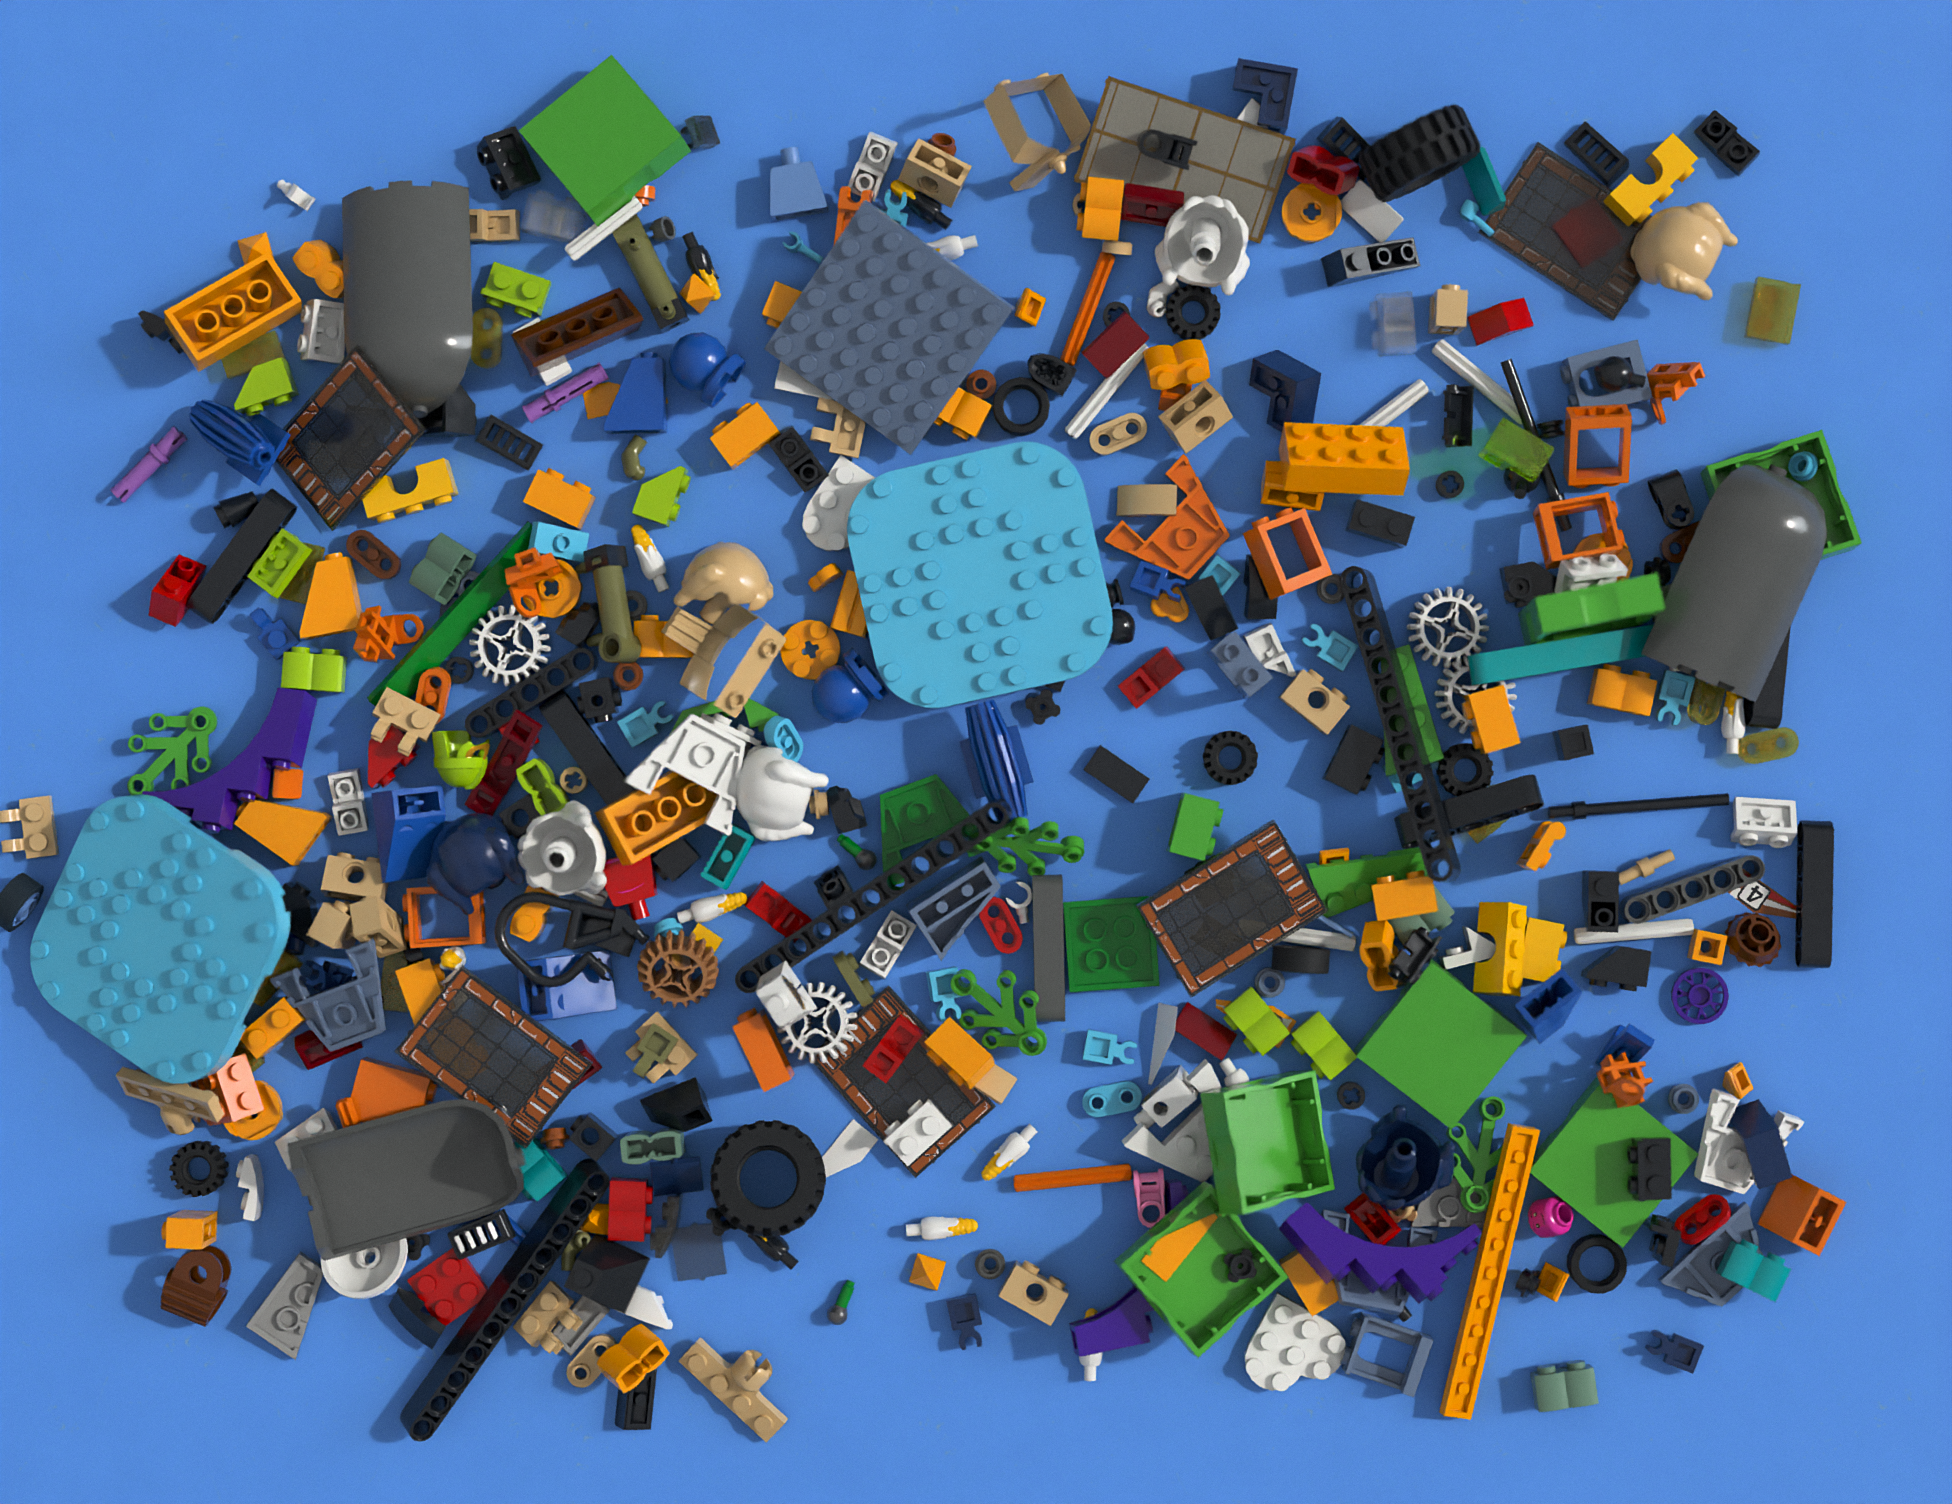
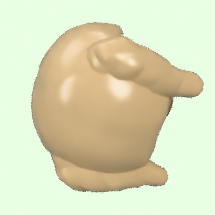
M1697 202L1687 207L1674 206L1658 211L1646 221L1643 228L1636 234L1630 254L1638 274L1646 283L1652 285L1661 283L1665 288L1684 294H1693L1701 300H1710L1713 293L1705 280L1711 273L1723 245L1735 246L1738 243V239L1730 232L1722 216L1711 204Z
M718 542L703 549L694 557L685 570L684 579L681 582L682 588L676 594L673 601L675 605L682 607L694 599L700 601L707 600L699 614L705 622L713 625L733 605L750 603L748 611L761 609L772 599L774 592L764 565L751 550L735 542Z

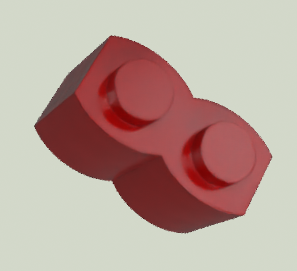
M1309 145L1292 153L1287 173L1291 178L1300 183L1314 184L1316 188L1326 194L1340 195L1354 188L1360 167L1349 158L1342 156L1334 157L1323 147Z
M611 1178L609 1188L608 1241L644 1242L646 1234H651L652 1216H647V1204L653 1203V1186H648V1179Z

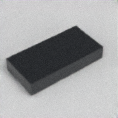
M1101 745L1084 768V771L1131 803L1135 802L1150 780Z

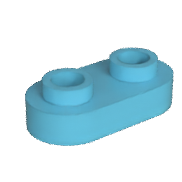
M781 716L772 717L764 727L765 741L769 747L781 748L784 758L798 762L803 752V741L789 719Z
M1120 1081L1089 1088L1083 1095L1082 1104L1084 1110L1090 1116L1104 1117L1135 1110L1141 1103L1142 1093L1134 1082ZM1126 1091L1133 1094V1098L1129 1102H1124L1121 1099V1095ZM1095 1097L1103 1099V1105L1099 1108H1095L1092 1105V1100Z

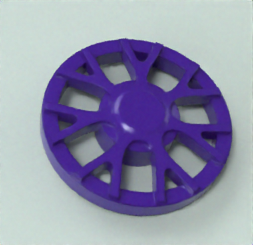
M1698 967L1686 970L1675 980L1671 991V1001L1675 1011L1686 1021L1695 1024H1706L1719 1018L1725 1011L1729 999L1725 981L1719 974L1707 968ZM1701 972V984H1694L1693 973ZM1714 977L1719 983L1710 989L1706 986V983ZM1683 980L1691 985L1688 992L1678 988ZM1712 993L1723 994L1722 1003L1712 1002ZM1687 996L1689 1003L1679 1007L1677 998ZM1710 1005L1715 1014L1707 1018L1703 1008ZM1716 1005L1720 1006L1718 1010L1715 1008ZM1691 1006L1698 1008L1696 1019L1687 1016Z

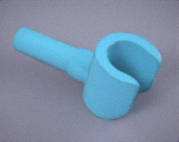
M1466 199L1460 209L1461 218L1465 221L1473 222L1491 237L1495 231L1480 217L1476 216L1480 208L1479 205Z
M789 232L792 237L797 239V242L793 246H788L783 242L785 248L791 253L800 252L820 264L823 257L804 245L797 233Z

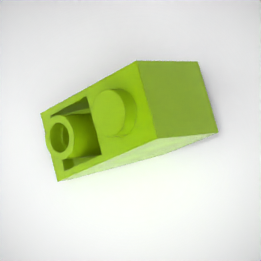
M280 357L252 367L234 404L235 410L242 414L246 413L247 416H252L263 412L264 406L274 403L277 407L292 402L291 397L297 396L299 393L288 361Z
M679 466L642 484L632 513L669 527L671 521L676 522L681 509V505L677 504L681 493L685 494L691 480V477L687 476L688 470Z

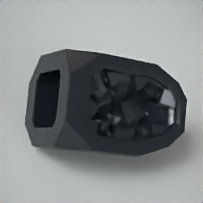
M1045 353L1033 354L1027 362L1030 377L1045 389L1061 398L1077 372V369L1066 362Z
M584 602L578 609L571 610L563 618L555 633L574 645L583 648L587 638L591 637L600 622L598 603Z
M834 786L827 790L838 834L868 826L860 800L852 797L848 789Z

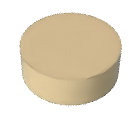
M1105 240L1103 241L1102 252L1131 255L1133 244L1124 241Z

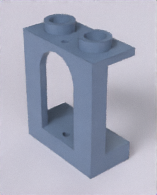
M1638 339L1567 357L1562 361L1563 366L1560 367L1561 378L1564 384L1568 383L1571 393L1567 397L1569 407L1629 405L1646 402L1653 398ZM1611 356L1624 358L1632 367V373L1646 376L1643 388L1630 385L1631 388L1621 392L1595 397L1586 395L1579 386V378L1584 370L1597 366L1602 360Z
M1235 631L1227 635L1207 652L1244 699L1251 697L1273 679L1272 675Z
M1361 1312L1360 1318L1353 1320L1350 1329V1335L1353 1338L1350 1347L1345 1346L1344 1356L1340 1360V1364H1343V1371L1348 1375L1353 1373L1399 1389L1402 1394L1414 1397L1434 1340L1428 1334ZM1373 1332L1412 1345L1413 1348L1404 1374L1360 1358L1357 1352L1363 1335Z

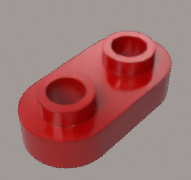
M992 897L979 913V917L996 949L1006 954L1013 953L1022 945V932L1006 902L999 897ZM989 907H998L999 915L997 917L989 916ZM1006 932L1011 933L1014 937L1013 941L1009 944L1002 941V935Z
M1711 1194L1706 1196L1676 1219L1674 1226L1681 1231L1680 1240L1688 1245L1701 1242L1728 1222L1731 1216V1208L1727 1200L1721 1195ZM1714 1210H1721L1719 1215H1711ZM1690 1228H1697L1695 1233H1687Z

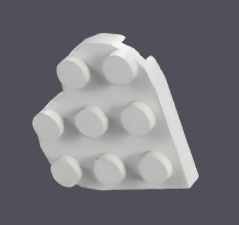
M840 455L828 473L829 476L824 479L808 503L803 514L802 526L807 538L816 547L825 551H840L849 547L847 522L850 509L859 492L870 481L875 479V477L842 455Z
M1276 1292L1247 1344L1244 1354L1245 1369L1251 1380L1258 1386L1271 1391H1285L1301 1375L1311 1379L1324 1380L1340 1367V1360L1344 1356L1346 1343L1339 1329L1330 1321L1318 1314L1312 1317L1307 1308Z

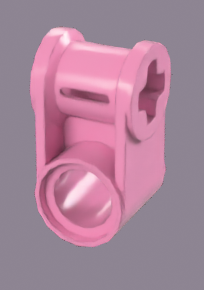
M1163 1168L1158 1169L1157 1172L1139 1173L1138 1170H1133L1137 1215L1144 1226L1152 1228L1165 1216ZM1144 1182H1156L1151 1184H1142ZM1149 1205L1158 1207L1160 1211L1158 1218L1153 1221H1148L1143 1217V1210Z

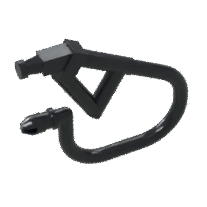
M539 892L523 893L513 898L501 910L495 923V939L502 954L529 980L544 987H558L571 982L587 965H589L590 970L593 969L605 981H610V979L604 974L607 972L613 978V973L601 961L600 957L596 958L591 952H585L562 975L549 977L535 971L510 947L505 935L506 923L509 917L517 908L524 904L540 903L571 911L563 943L565 948L575 950L619 937L622 928L629 935L636 938L641 945L645 944L650 938L625 910L610 909ZM583 915L610 921V925L607 928L578 936Z

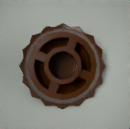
M1745 912L1742 915H1735L1734 920L1728 922V928L1725 931L1726 936H1728L1726 944L1730 948V954L1735 955L1738 962H1745L1749 967L1753 965L1762 967L1764 964H1771L1772 960L1778 957V951L1781 949V936L1775 924L1769 918L1758 913L1751 914Z

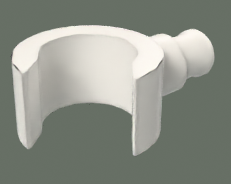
M280 180L277 183V188L281 189L287 198L306 211L309 210L316 200L294 183H286L284 180Z
M1016 881L1019 886L1026 889L1028 897L1021 904L1014 903L1007 897L1006 901L1011 907L1016 908V913L1019 915V923L1022 924L1029 922L1027 906L1032 900V891L1026 883Z

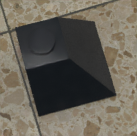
M460 383L454 394L439 408L428 413L426 417H412L421 429L415 437H461L475 435L477 423L475 415L476 405Z
M595 1234L576 1259L564 1287L612 1309L626 1313L651 1258L615 1241H608V1238L600 1234Z

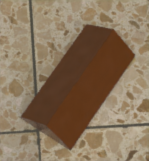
M619 287L511 334L530 377H533L638 331L643 322V317Z

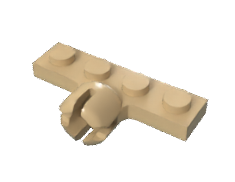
M122 1067L116 1074L127 1096L153 1103L161 1109L160 1116L167 1130L173 1134L185 1135L192 1132L195 1126L191 1118L199 1123L201 1118L218 1123L224 1116V1112L219 1104V1098L210 1090L196 1089L186 1083L174 1084L164 1082L139 1069L133 1070Z
M700 1337L679 1359V1362L759 1437L767 1442L788 1420L760 1392L762 1385L772 1375L771 1363L766 1358L756 1367L755 1361L762 1353L756 1350H747L735 1363L730 1364Z

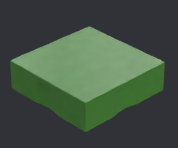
M612 55L518 130L529 146L550 171L557 176L597 227L631 201L642 187L659 178L691 152L680 133Z
M1822 430L1781 442L1777 446L1765 451L1746 453L1708 465L1700 473L1709 500H1711L1719 485L1729 474L1745 464L1758 465L1769 469L1770 464L1787 471L1785 477L1812 492L1824 510L1827 538L1821 560L1854 550L1862 544L1848 502L1839 488L1836 468ZM1803 451L1813 453L1818 459L1816 474L1805 482L1794 479L1788 469L1791 457Z
M1655 573L1535 597L1518 613L1524 644L1527 646L1644 625L1651 620L1650 618L1665 610L1658 575Z
M1432 959L1428 963L1425 962L1421 968L1423 974L1413 985L1407 984L1402 988L1393 1006L1378 1018L1354 1048V1052L1357 1058L1452 1130L1524 1041L1527 1034L1523 1028L1493 1005L1474 995L1465 987L1462 981Z
M1315 1070L1289 1071L1200 1093L1220 1214H1247L1276 1206L1287 1199L1305 1198L1335 1189L1329 1150L1323 1133L1322 1107Z
M1596 1077L1571 1107L1564 1122L1537 1149L1534 1154L1530 1174L1623 1248L1662 1201V1199H1652L1638 1202L1633 1199V1194L1628 1192V1176H1632V1164L1628 1163L1627 1148L1628 1145H1632V1138H1671V1188L1696 1159L1698 1153L1639 1105L1618 1108L1613 1094H1604L1598 1077Z
M1202 1182L1114 1260V1263L1181 1343L1197 1358L1227 1333L1242 1314L1257 1306L1288 1278V1275L1263 1245L1246 1231L1237 1214H1220L1216 1189L1207 1182ZM1213 1213L1218 1217L1166 1282L1141 1261L1146 1254H1152L1150 1249L1161 1237ZM1243 1249H1248L1253 1253L1252 1260L1254 1268L1257 1270L1255 1277L1252 1279H1239L1236 1283L1229 1281L1227 1278L1229 1271L1228 1266L1224 1263V1256L1227 1253L1237 1254L1241 1253ZM1242 1263L1237 1265L1239 1269L1243 1267Z

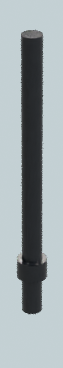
M1512 358L1502 361L1500 364L1548 494V498H1546L1547 503L1565 500L1564 493H1560ZM1568 515L1556 517L1561 532L1572 528Z
M1724 793L1585 804V801L1572 802L1571 805L1548 807L1549 819L1572 817L1573 820L1586 819V816L1725 806L1729 805V795Z

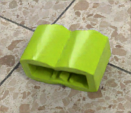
M292 646L291 652H283L281 688L344 693L347 657L340 656V650L322 649L321 654H311L310 648Z
M534 758L516 769L517 778L521 786L532 795L534 806L541 816L560 811L565 807L566 803L570 802L567 793L559 785L555 784L553 771L542 759Z
M1249 986L1223 1008L1227 1013L1223 1019L1233 1031L1239 1028L1244 1033L1246 1038L1242 1041L1253 1054L1259 1051L1262 1056L1265 1055L1290 1034V1031L1252 986Z
M1318 1010L1291 1032L1294 1039L1290 1043L1301 1056L1307 1052L1314 1061L1310 1064L1311 1068L1316 1071V1074L1321 1079L1326 1075L1329 1080H1332L1357 1059L1355 1053Z

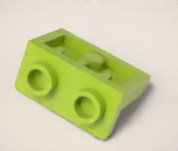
M494 262L486 286L481 288L480 294L487 298L485 303L503 309L504 304L515 308L514 313L531 318L532 314L541 316L552 282Z
M282 528L279 533L272 537L269 547L261 558L254 562L252 570L247 577L278 599L310 555L312 549L300 541L296 535Z

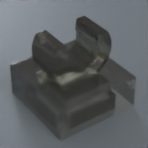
M692 116L685 120L686 126L680 132L681 134H690L692 142L687 144L690 149L713 148L721 144L711 116Z

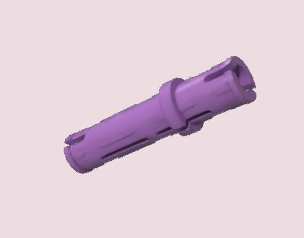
M598 362L595 366L551 391L550 389L545 390L544 395L525 406L523 405L522 409L532 424L535 420L553 410L555 412L561 410L560 406L603 381L608 380L609 377L600 362Z
M173 426L157 444L152 443L149 446L150 451L110 489L117 498L121 497L120 501L125 503L163 463L167 464L170 461L169 457L188 440L181 431L178 432V428Z

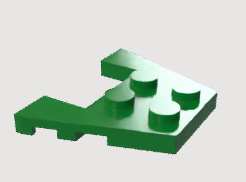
M937 774L880 795L883 872L903 860L900 853L901 849L936 837L969 816L968 812ZM974 824L965 825V832L968 836L972 832L973 827H975ZM974 847L967 851L969 858L986 852ZM891 874V881L894 885L904 882L900 874Z

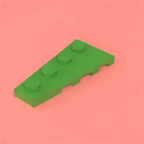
M1408 644L1396 648L1429 762L1432 764L1445 760L1411 647ZM1387 659L1381 660V674H1383L1388 669ZM1394 687L1390 688L1387 692L1388 702H1393L1397 697V691ZM1403 716L1398 717L1395 722V728L1398 732L1403 730L1406 724ZM1384 731L1386 777L1397 774ZM1411 744L1406 746L1403 752L1407 761L1414 755V748Z
M1419 847L1389 851L1387 855L1375 857L1372 854L1362 855L1360 859L1344 861L1342 858L1330 860L1328 864L1317 865L1316 862L1305 864L1312 886L1325 907L1322 914L1327 918L1373 901L1371 884H1377L1376 878L1394 875L1395 880L1407 879L1406 873L1424 870L1425 875H1428Z

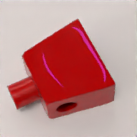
M653 853L631 865L622 866L618 857L606 860L603 869L607 879L604 887L613 906L619 907L628 904L631 918L634 921L650 916L645 899L658 895L655 865L652 860L654 858Z

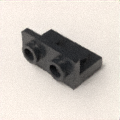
M516 126L484 136L478 144V160L481 165L486 167L490 175L492 189L499 194L501 200L508 199L513 192L540 182L541 178Z
M1633 1137L1632 1145H1628L1627 1148L1628 1163L1632 1164V1176H1628L1629 1194H1633V1199L1638 1202L1652 1199H1672L1671 1138Z
M1652 1214L1651 1219L1647 1218L1643 1223L1649 1230L1658 1232V1234L1653 1233L1649 1250L1653 1252L1652 1256L1660 1264L1673 1267L1681 1231L1674 1226L1675 1222L1670 1221V1218Z

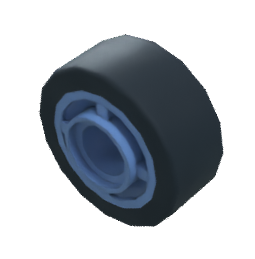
M25 873L14 877L0 893V926L8 932L18 928L38 904L44 887Z

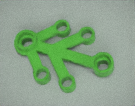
M202 706L191 710L188 716H166L162 713H155L149 719L151 729L155 731H164L167 727H183L186 729L179 737L146 738L143 735H133L128 741L129 749L136 753L144 752L146 749H166L143 774L133 775L129 779L127 789L131 795L142 794L143 791H153V781L174 759L175 778L171 782V789H178L177 782L181 779L186 783L187 787L191 785V781L188 779V745L196 737L197 756L192 760V767L199 773L208 772L212 767V760L209 757V734L214 732L217 727V716L213 710ZM159 716L164 720V724L160 728L155 725V719ZM199 716H204L206 719V724L203 727L197 725V718ZM137 738L143 741V746L140 749H136L134 746V741ZM200 758L206 760L207 765L204 769H200L197 765ZM138 780L143 783V789L140 792L134 787L135 782Z
M1023 817L1012 819L1003 828L974 846V848L980 851H988L998 860V869L1003 873H1011L1016 870V857L1012 854H1007L1001 847L1010 848L1027 864V872L1030 876L1045 874V861L1037 858L1031 851L1058 854L1069 863L1080 861L1084 855V841L1082 838L1067 836L1060 841V844L1037 841L1040 838L1047 841L1057 839L1059 836L1058 824L1053 821H1046L1041 826L1029 830V821ZM976 826L973 827L972 832L969 834L971 838H976L979 835V830ZM1013 834L1014 837H1007V835Z
M967 969L957 971L950 983L953 992L960 996L970 994L992 1013L978 1014L974 1009H966L959 1019L963 1028L1007 1027L1014 1033L1001 1035L997 1029H988L982 1037V1043L988 1049H995L997 1046L1019 1047L1020 1051L1028 1056L1038 1055L1044 1051L1047 1046V1037L1041 1029L1037 1028L1035 1007L1039 1002V996L1036 992L1027 990L1023 992L1019 999V1005L1024 1009L1023 1025L1015 1016L1013 986L1017 979L1012 971H1002L996 980L997 986L1000 988L1001 1004L977 984L976 976L972 971ZM961 977L967 978L970 983H964ZM1002 977H1007L1011 984L1004 983ZM1029 997L1033 1000L1034 1003L1029 1004L1025 1001L1024 998ZM965 1016L972 1017L974 1022H968ZM987 1036L995 1037L996 1042H991ZM1028 1037L1035 1038L1037 1043L1031 1042Z
M1495 1096L1483 1099L1479 1105V1113L1483 1117L1477 1150L1467 1137L1464 1125L1457 1123L1454 1126L1458 1127L1461 1131L1458 1138L1452 1135V1130L1449 1127L1446 1129L1448 1139L1458 1144L1474 1169L1471 1181L1460 1165L1461 1159L1459 1155L1454 1153L1455 1165L1453 1176L1462 1188L1460 1202L1463 1208L1471 1213H1480L1488 1207L1495 1178L1485 1183L1486 1172L1499 1163L1502 1147L1490 1154L1495 1122L1504 1116L1506 1110L1504 1102ZM1488 1104H1492L1495 1108L1493 1115L1488 1114L1486 1111ZM1473 1192L1479 1196V1201L1476 1204L1470 1200V1195Z

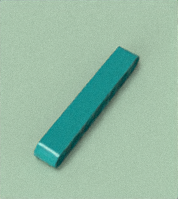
M1653 625L1468 655L1467 660L1471 683L1473 686L1646 657L1641 652Z

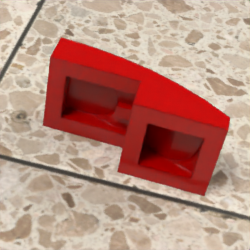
M1165 646L1120 683L1118 687L1137 709L1185 670V668L1169 648Z
M764 881L760 882L744 904L785 937L812 920V918Z
M900 1014L862 1066L884 1083H887L921 1038L924 1031Z

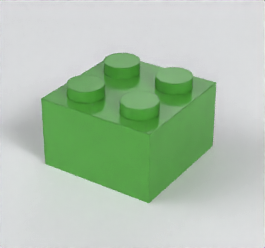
M1181 793L1166 851L1205 861L1206 855L1212 856L1216 841L1215 838H1211L1213 827H1219L1223 815V809L1219 808L1220 802Z

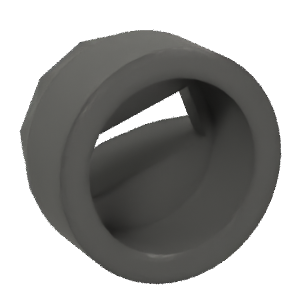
M667 216L656 219L649 228L654 234L651 237L658 242L672 240L676 234L675 226Z

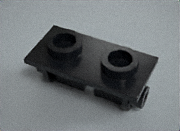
M1446 385V390L1443 391L1445 395L1444 412H1447V417L1444 418V436H1442V440H1445L1446 447L1472 446L1474 386L1459 387V385Z
M1419 927L1413 930L1403 945L1411 953L1410 956L1405 951L1400 950L1388 966V975L1392 979H1399L1395 986L1396 988L1407 984L1413 985L1419 980L1423 974L1421 968L1425 962L1428 963L1437 954L1438 949L1436 946L1442 939L1441 936L1431 939L1428 936L1429 932L1427 929Z

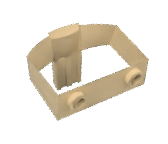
M1043 73L1034 79L1011 82L1010 79L998 83L994 87L995 91L984 99L983 102L1012 161L1019 164H1031L1009 182L1013 190L1020 191L1034 188L1053 169L1059 174H1064L1066 172L1065 161L1072 152L1081 149L1080 144L1086 139L1091 123L1063 74L1049 76L1048 73ZM1044 90L1071 141L1066 151L1059 153L1058 149L1044 146L1029 138L1009 96Z
M733 605L711 626L677 606L661 632L694 653L679 684L706 701L709 682L715 668L713 665L723 647L730 638H734L757 618L762 621L764 620L741 605ZM765 622L764 627L716 702L712 705L737 718L787 639Z

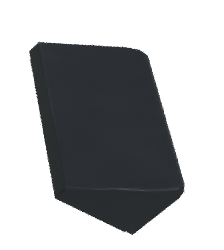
M656 1369L646 1373L643 1380L632 1390L623 1393L618 1389L615 1425L623 1430L651 1429Z

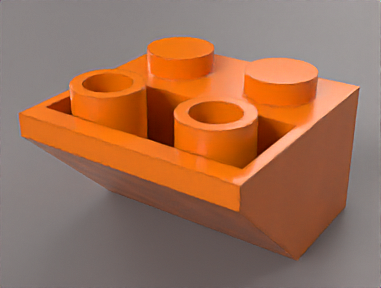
M1792 1175V1178L1776 1184L1757 1224L1820 1256L1846 1201Z

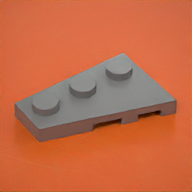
M1453 1177L1449 1186L1436 1190L1430 1197L1416 1206L1415 1210L1418 1215L1414 1221H1411L1410 1226L1469 1227L1475 1223L1478 1228H1483L1488 1207L1480 1213H1471L1465 1210L1460 1202L1462 1188ZM1475 1192L1470 1195L1472 1203L1476 1204L1479 1201V1196Z
M300 1251L246 1325L247 1328L295 1360L323 1277L321 1265Z

